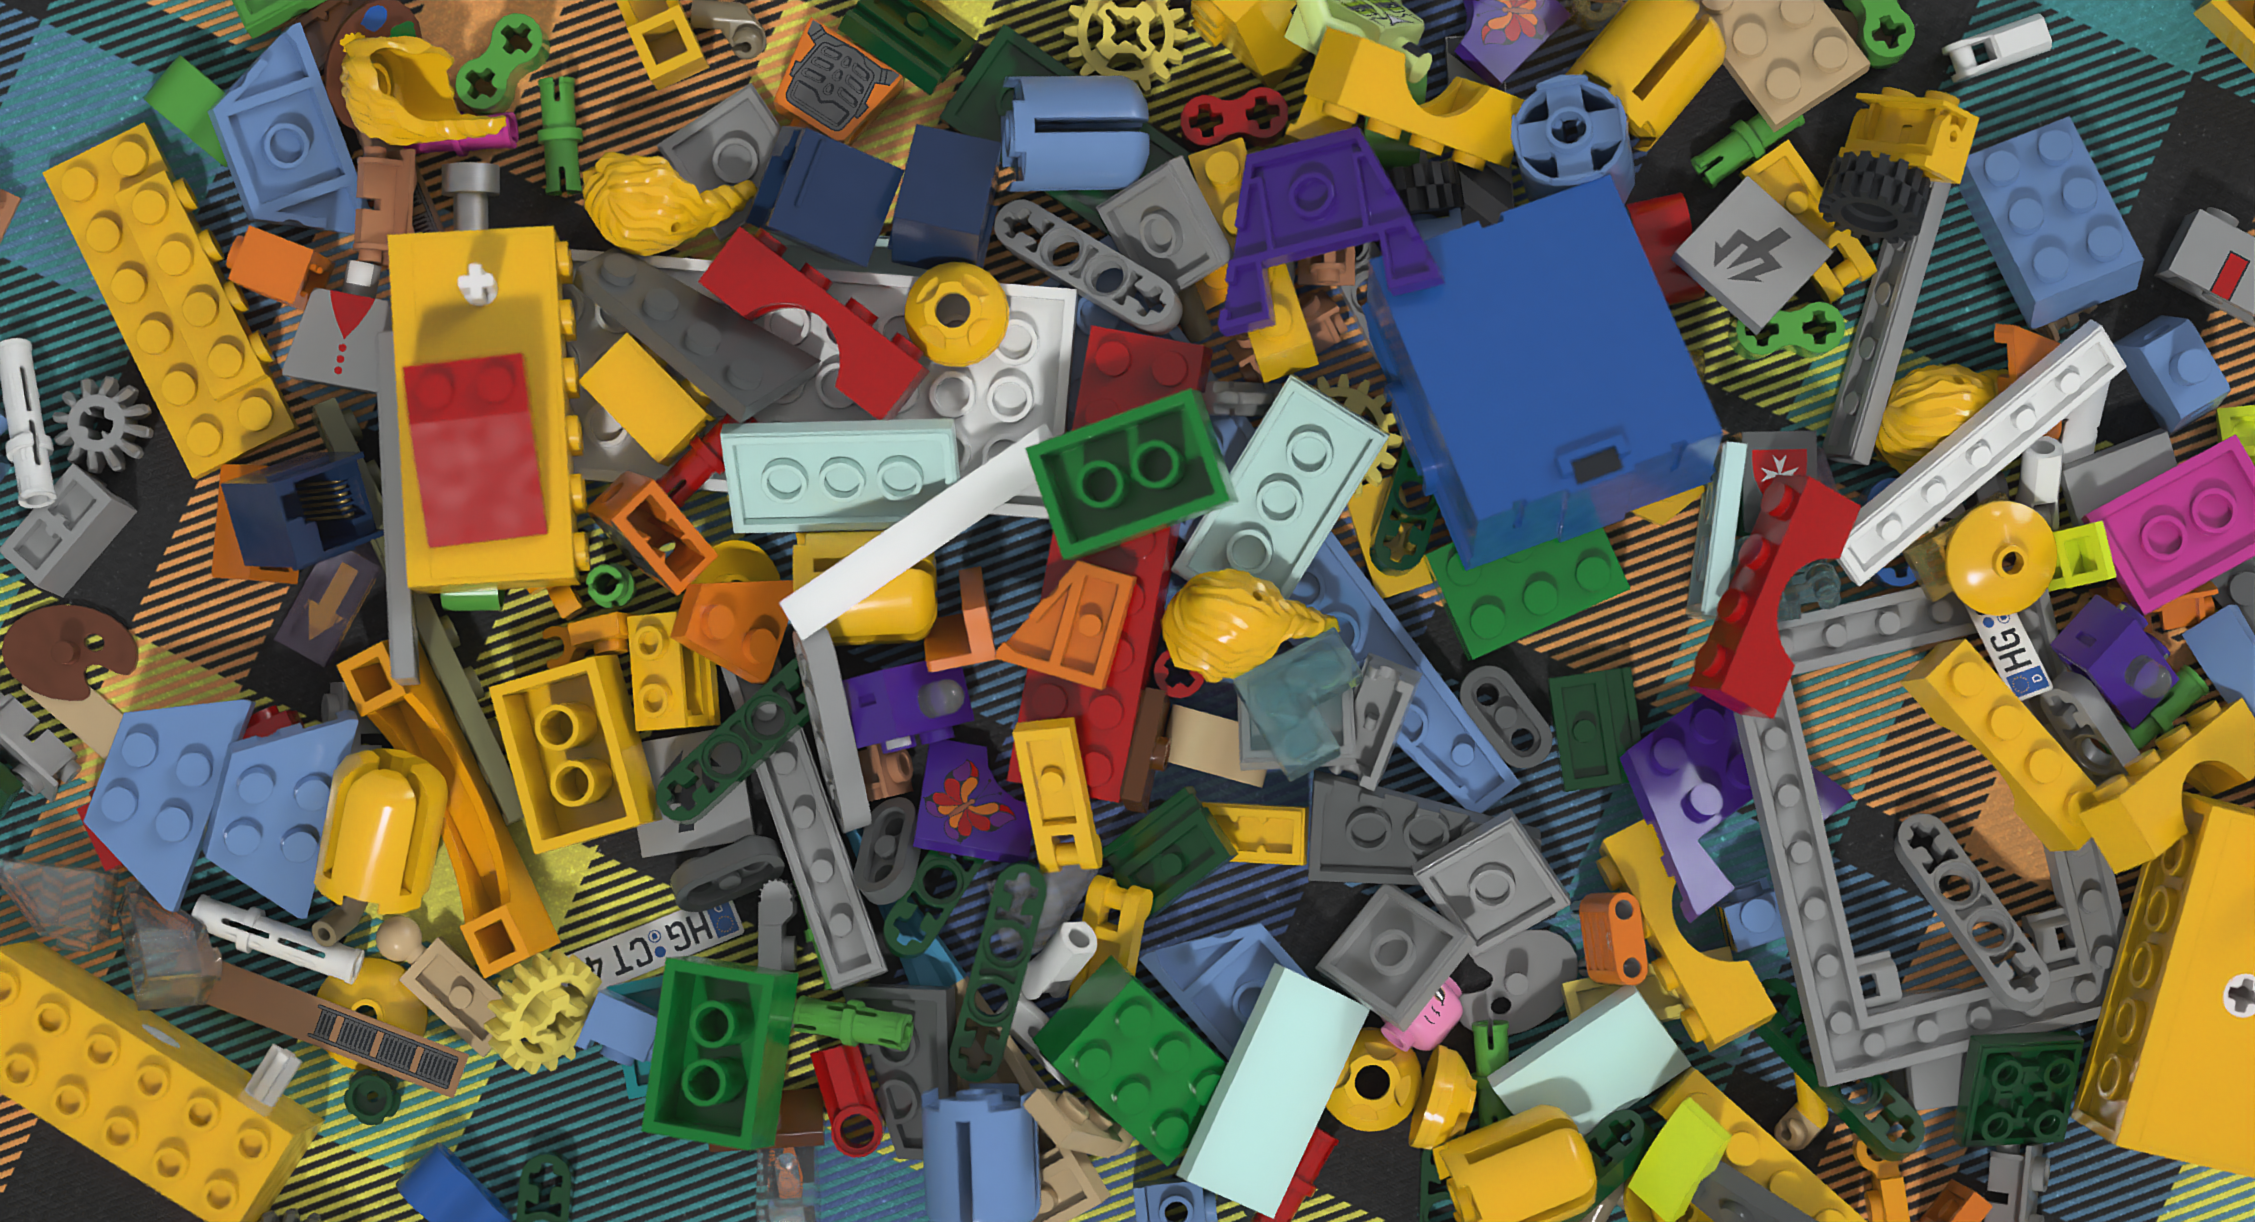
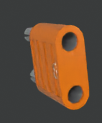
M1619 892L1591 893L1582 900L1573 902L1570 910H1579V913H1571V916L1575 920H1580L1585 957L1580 959L1578 966L1587 967V969L1578 970L1582 976L1590 977L1598 984L1637 985L1641 983L1648 973V961L1638 900L1629 893Z

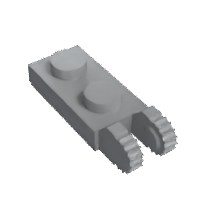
M781 878L779 880L775 879V881L769 880V883L763 884L764 887L760 889L761 895H759L761 902H759L758 967L783 971L796 970L797 939L796 936H787V923L798 913V902L795 900V897L798 896L795 893L796 888H793V883L789 884L788 880L784 881ZM792 1019V1026H791V1028H794L795 1024H793V1019Z

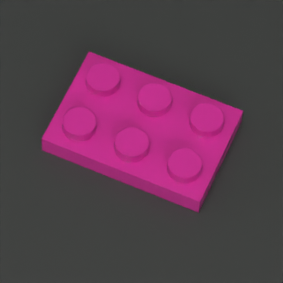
M2236 434L2087 513L2081 518L2084 525L2103 521L2117 576L2116 580L2132 607L2142 616L2153 612L2255 557V466Z

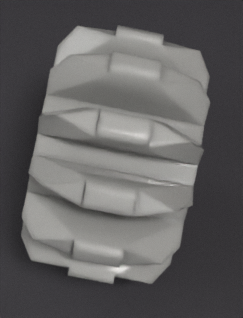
M106 376L101 382L100 388L92 379L86 378L81 380L80 388L83 398L70 391L62 394L64 402L72 408L69 414L55 412L52 415L53 421L68 426V430L60 432L55 436L54 440L60 446L73 445L67 457L70 463L79 465L87 459L88 471L100 474L105 468L106 462L113 471L121 472L125 470L126 462L123 452L136 459L142 458L144 451L134 441L137 436L145 439L152 438L153 429L138 425V421L148 417L152 411L150 406L146 404L133 406L138 397V389L128 385L119 391L118 380ZM96 417L100 419L107 418L113 421L110 433L93 430Z

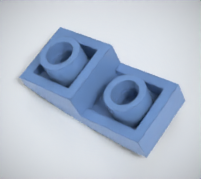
M2227 605L2184 632L2182 636L2227 704L2243 698L2255 717V635L2238 605Z

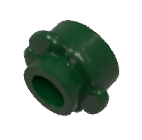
M364 1069L357 1072L350 1079V1087L344 1094V1103L348 1112L357 1117L363 1124H381L385 1117L394 1116L400 1108L401 1095L396 1090L398 1082L393 1075L380 1070L373 1072L371 1069ZM370 1091H375L378 1094L376 1102H371L368 1099Z

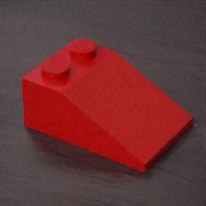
M520 352L402 366L410 436L428 547L439 548L548 535L528 363L525 355Z

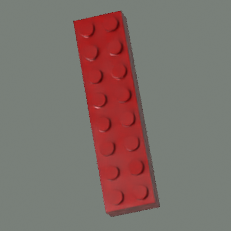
M1091 325L1072 431L1190 388L1205 393L1213 349L1203 345ZM1181 523L1078 560H1063L1054 531L1052 534L1040 602L1051 594L1059 585V581L1077 561L1087 562L1137 577L1104 690L1027 668L1017 723L1074 718L1088 794L1091 798L1116 803L1122 802L1119 796L1142 691L1146 687L1150 688L1161 632L1160 620L1164 616L1172 573L1171 569L1173 567ZM1013 743L1007 781L1023 784L1015 743Z

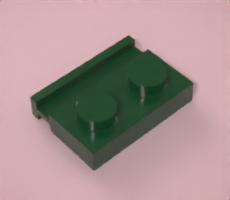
M858 0L856 6L845 13L838 27L841 32L930 96L934 93L937 86L943 83L969 56L976 43L974 38L921 0Z
M1631 667L1546 679L1562 791L1569 792L1629 783L1620 757L1628 749L1641 741Z
M1193 786L1182 788L1102 849L1103 859H1107L1115 872L1112 874L1122 888L1129 889L1132 885H1136L1152 891L1153 904L1146 920L1153 919L1238 855L1209 809L1203 807L1195 795L1197 791Z

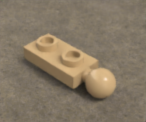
M393 916L386 919L377 930L376 945L380 953L387 959L392 961L406 960L411 965L399 981L482 1057L487 1056L492 1050L488 1042L493 1035L484 1029V1023L496 1017V1014L487 1005L489 1001L501 999L503 993L487 978L484 979L482 973L442 936L437 937L426 948L422 944L421 930L414 920L406 916Z
M1038 1088L1023 1104L1057 1147L1109 1159L1111 1156L1122 1154L1132 1144L1134 1137L1090 1098L1086 1101L1078 1099L1066 1091L1059 1094Z

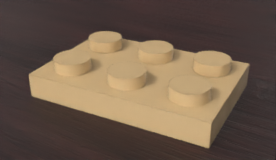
M1694 0L1699 4V11L1695 18L1699 20L1703 14H1709L1720 27L1727 46L1723 65L1774 133L1869 71V60L1823 0Z

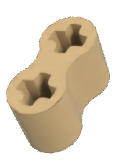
M1175 704L1172 705L1164 737L1171 738L1169 763L1263 788L1268 769L1241 771L1237 721Z

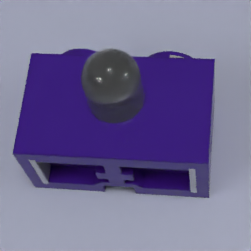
M2096 594L2052 641L2050 646L2068 670L2081 674L2090 680L2115 717L2134 730L2180 679L2166 661L2170 656L2168 649L2154 636L2144 631L2148 625L2146 619L2126 602L2122 601L2116 607Z
M926 661L879 670L842 681L857 749L881 744L883 754L917 746L914 735L918 734L921 745L955 737L952 726L975 720L962 667L928 672Z

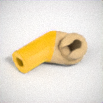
M1794 1072L1798 1101L1776 1124L1774 1137L1785 1149L1797 1151L1808 1146L1826 1126L1829 1120L1828 1105Z

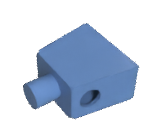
M2161 315L2113 343L2127 366L2125 369L2161 429L2168 431L2169 436L2218 408L2231 391L2229 383L2189 319Z

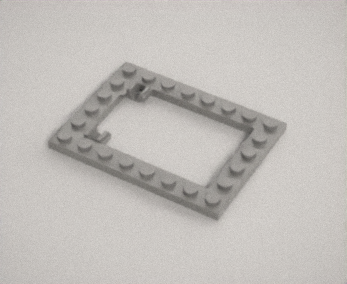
M2013 566L2004 567L2003 570L2005 572L2009 571ZM1948 580L1777 619L1781 643L1789 658L1795 664L1792 675L1978 633L1964 603L1955 595ZM2047 588L2035 603L2017 612V615L2052 682L2057 675L2067 672V668L2050 646L2059 634ZM1791 679L1774 719L1739 715L1734 712L1819 1086L1830 1087L1968 1052L1971 1035L2047 1032L2099 1018L2126 922L2114 872L2092 837L2077 851L2050 852L2043 844L2057 908L2021 916L2024 933L2032 937L2035 950L2045 962L2050 972L2051 984L2039 1005L2028 1011L2012 1010L2005 1007L1997 999L1987 984L1916 1002L1914 994L1902 996L1896 964L1892 960L1889 950L1854 957ZM2042 694L2022 700L2021 702L2079 766L2044 714L2040 702ZM2062 927L2066 947H2059L2055 928ZM1871 974L1875 980L1876 994L1864 997L1859 977ZM2030 974L2025 977L2018 975V977L2012 978L2010 986L2014 990L2024 987L2031 993L2030 988L2034 978Z

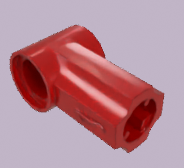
M839 1043L811 1052L810 1056L831 1124L832 1141L836 1148L844 1155L853 1158L865 1157L874 1152L884 1137L886 1125L884 1116L877 1104L860 1043L855 1047ZM853 1114L866 1116L874 1126L873 1138L863 1144L851 1142L843 1131L844 1120Z

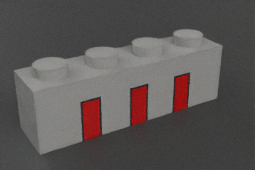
M2208 207L2206 212L2198 209L2186 215L2154 276L2255 328V237L2238 229L2239 221L2235 217L2213 207Z

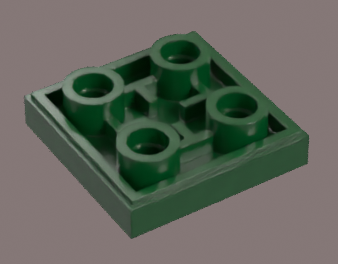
M2076 1031L1971 1035L1952 1139L1960 1147L2064 1142L2084 1039Z

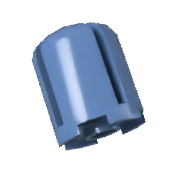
M1122 75L1005 77L1003 87H1014L1012 111H1007L1006 116H1001L1002 166L1014 167L1016 179L1006 188L1007 191L1120 190L1127 188L1140 178L1149 156L1150 135L1143 132H1132L1140 130L1142 124L1149 121L1148 104L1136 82Z
M1559 75L1536 85L1537 91L1523 102L1516 117L1513 114L1511 125V141L1529 202L1610 174L1623 204H1625L1635 185V166L1628 132L1627 116L1619 97L1616 95L1615 98L1606 88L1589 82L1588 76ZM1576 120L1579 137L1577 142L1568 144L1564 121Z
M970 1083V1089L957 1091L956 1096L939 1099L938 1088L924 1091L921 1094L925 1211L931 1222H1032L1037 1217L1042 1204L1039 1125L1023 1104L1037 1088L1021 1096L1019 1095V1084Z

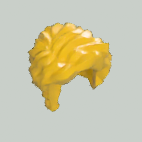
M380 36L378 38L355 39L344 45L347 54L342 61L343 71L339 77L343 84L341 89L342 96L346 101V108L354 125L369 138H379L389 145L408 146L417 143L462 140L468 137L482 138L488 134L497 135L503 127H506V116L487 117L467 113L460 114L454 100L455 89L450 85L449 74L447 73V70L453 66L454 58L443 47H434L424 39L411 36L388 38Z
M605 152L595 166L582 172L584 208L589 213L596 227L606 240L622 251L640 256H651L674 248L688 238H695L703 229L714 227L736 212L743 211L747 202L755 197L758 189L753 181L745 180L734 186L723 184L713 190H705L699 194L694 184L683 179L670 163L660 156H629L617 152Z
M1955 363L1946 366L1929 365L1910 371L1904 378L1892 384L1873 451L1882 462L1892 465L1900 474L1905 473L1998 396L1997 376L2002 374L2009 375V370L2000 369L1997 371L1988 369L1975 373L1969 368Z
M1228 568L1204 572L1191 578L1173 596L1167 605L1163 618L1160 620L1163 639L1166 642L1174 666L1196 671L1202 674L1207 682L1218 683L1223 678L1241 680L1258 670L1259 665L1272 658L1280 644L1289 638H1313L1320 634H1326L1331 638L1340 632L1338 620L1333 615L1322 614L1314 607H1306L1305 604L1296 600H1284L1279 589L1272 581L1253 577L1246 571Z

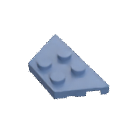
M299 22L286 27L207 112L249 221L355 235L356 209H370L367 199L356 198L357 172L302 25Z
M242 699L125 712L123 714L83 822L166 910L176 912L180 908L203 846L228 743L243 739L256 705L254 701Z
M352 710L336 712L337 719L304 729L301 723L280 728L274 734L267 737L253 736L228 743L202 846L204 855L208 860L297 918L307 919L315 889L316 862L333 772L347 755H350L359 721L355 711Z
M1260 922L1145 952L1139 958L1228 1060H1230L1274 963L1310 979Z

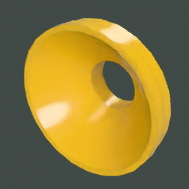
M949 262L933 267L916 280L906 300L904 320L910 339L915 346L924 352L923 355L937 364L948 367H966L988 358L1000 346L1008 329L1010 309L1007 296L1001 285L989 272L979 266L966 262ZM949 294L964 296L971 307L967 321L956 328L944 326L939 322L936 315L938 303Z
M1361 1028L1326 1104L1327 1109L1341 1123L1356 1130L1373 1132L1397 1125L1410 1114L1421 1094L1422 1072L1415 1052L1412 1048L1408 1051H1402L1386 1039L1381 1032V1028ZM1368 1065L1382 1067L1389 1076L1387 1091L1377 1099L1364 1098L1355 1088L1357 1073Z
M1438 1044L1433 1050L1422 1078L1421 1094L1414 1107L1409 1132V1145L1411 1147L1431 1150L1446 1143L1456 1135L1462 1136L1472 1113L1476 1097L1477 1080L1472 1079L1459 1053L1448 1049L1446 1046Z

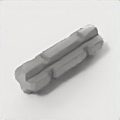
M1210 381L1206 384L1205 393H1201L1209 415L1265 417L1280 393L1282 385L1279 383Z

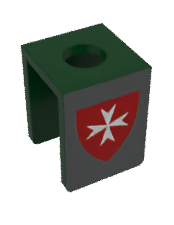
M1816 431L1740 432L1727 437L1729 442L1747 444L1735 536H1750L1761 511L1762 496L1772 484L1775 475L1810 476L1818 481Z

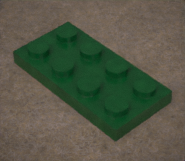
M1004 24L940 114L939 120L957 133L1001 142V116H1006V112L1012 111L1014 87H1003L1006 76L1079 75ZM1143 123L1140 130L1132 131L1150 135L1149 156L1145 169L1139 179L1169 160L1181 155L1186 163L1189 161L1188 155H1191L1190 152L1148 123ZM1002 152L1000 154V163H1002ZM1008 167L1013 172H1015L1014 167ZM1124 189L1042 191L1105 236L1109 235L1111 237L1096 207Z

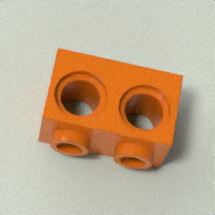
M250 225L245 236L238 235L235 238L226 261V266L231 269L228 280L252 292L301 311L305 310L314 287L327 288L336 265L335 262L310 248Z

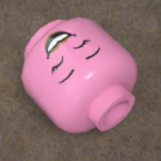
M1448 977L1405 1032L1381 1017L1385 1023L1381 1028L1382 1034L1402 1051H1408L1411 1046L1422 1051L1434 1050L1462 1017L1463 1007L1459 1000L1462 995L1461 989L1453 979Z

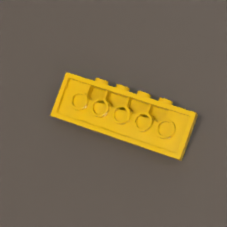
M143 122L42 172L192 478L198 480L220 469L224 464H230L299 430L268 366L269 363L275 361L272 350L260 330L251 332L243 315L244 312L250 309L246 297L238 284L226 281L217 263L224 259L223 251L209 228L201 230L192 212L199 208L197 198L184 177L176 180L150 125Z

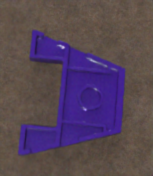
M1358 126L1246 155L1235 227L1238 231L1233 259L1228 261L1225 279L1228 283L1225 308L1220 309L1218 320L1219 331L1225 337L1276 325L1267 271L1269 267L1380 240L1388 290L1393 296L1445 284L1442 271L1367 138Z
M1705 695L1699 697L1628 749L1620 757L1647 825L1652 824L1664 851V855L1660 857L1668 877L1674 876L1683 898L1679 905L1689 923L1735 889L1698 843V840L1753 799L1734 712ZM1810 765L1822 818L1825 821L1846 805L1853 797L1847 790Z

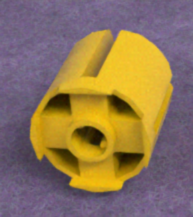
M1628 0L1565 74L1588 76L1589 82L1606 88L1615 98L1616 95L1619 97L1627 116L1628 132L1640 139L1633 147L1636 150L1647 152L1651 149L1724 62L1727 46L1720 27L1709 14H1703L1699 20L1695 18L1699 11V4L1694 0Z
M885 530L795 532L798 545H793V592L802 588ZM932 552L825 625L833 646L916 643L927 637L938 617L935 553Z
M376 748L373 750H363L347 755L333 772L316 862L314 884L322 895L339 905L343 904L344 895L359 901L378 903L377 914H400L418 909L421 906L422 896L430 889L448 799V787L441 772L425 759L399 749Z
M1538 1105L1432 1149L1439 1179L1442 1180L1451 1176V1178L1446 1180V1184L1456 1209L1453 1215L1457 1222H1562L1584 1213L1595 1202L1597 1176L1589 1148L1583 1136L1578 1132L1577 1125L1573 1119L1555 1106Z

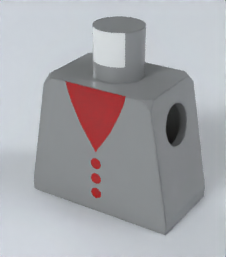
M347 260L341 292L314 287L284 363L282 375L295 380L377 395L375 336L377 332L393 331L391 302L376 299L381 266Z

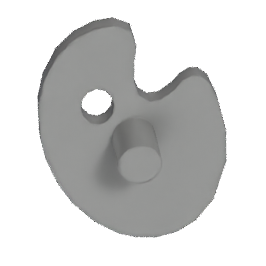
M1526 929L1473 959L1478 966L1491 974L1492 982L1490 986L1483 990L1461 995L1459 1000L1463 1007V1013L1459 1021L1466 1028L1473 1031L1471 1026L1473 1022L1488 1020V1035L1493 1037V1020L1508 1021V1035L1527 1031L1551 1017L1564 1003L1561 991L1562 983L1577 979V955L1571 944L1562 936L1548 930ZM1499 997L1508 998L1511 1002L1509 1010L1503 1014H1497L1491 1010L1492 1002Z

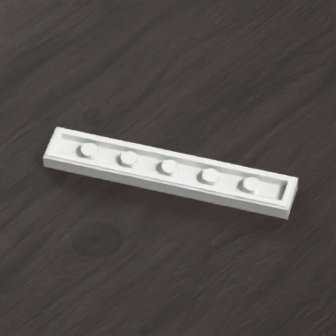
M2090 319L1860 509L1841 557L1836 559L1851 581L1859 587L2127 367L2100 324Z

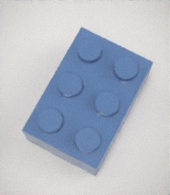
M2070 116L1968 155L1959 190L2030 331L2137 289L2144 259Z

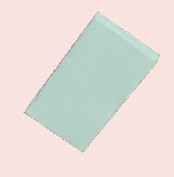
M1291 374L1229 474L1239 502L1204 515L1171 571L1187 581L1204 572L1227 568L1246 571L1253 577L1272 581L1279 589L1283 599L1288 600L1390 434L1304 380Z
M954 418L723 424L720 433L734 533L887 530L960 480Z
M1274 963L1176 1175L1274 1219L1370 1009Z

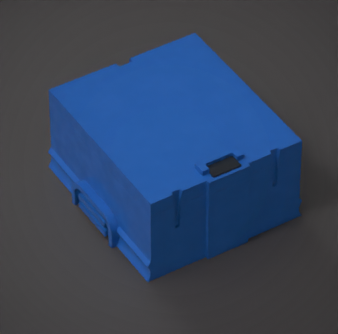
M1610 174L1502 212L1496 224L1482 228L1480 222L1477 221L1424 240L1444 275L1445 284L1393 296L1388 290L1383 256L1381 255L1369 260L1367 302L1361 307L1366 318L1369 339L1388 383L1384 385V398L1386 403L1392 401L1391 412L1418 477L1423 476L1422 490L1426 497L1434 494L1465 571L1558 538L1560 543L1624 520L1627 512L1714 481L1712 478V474L1716 472L1714 462L1723 430Z

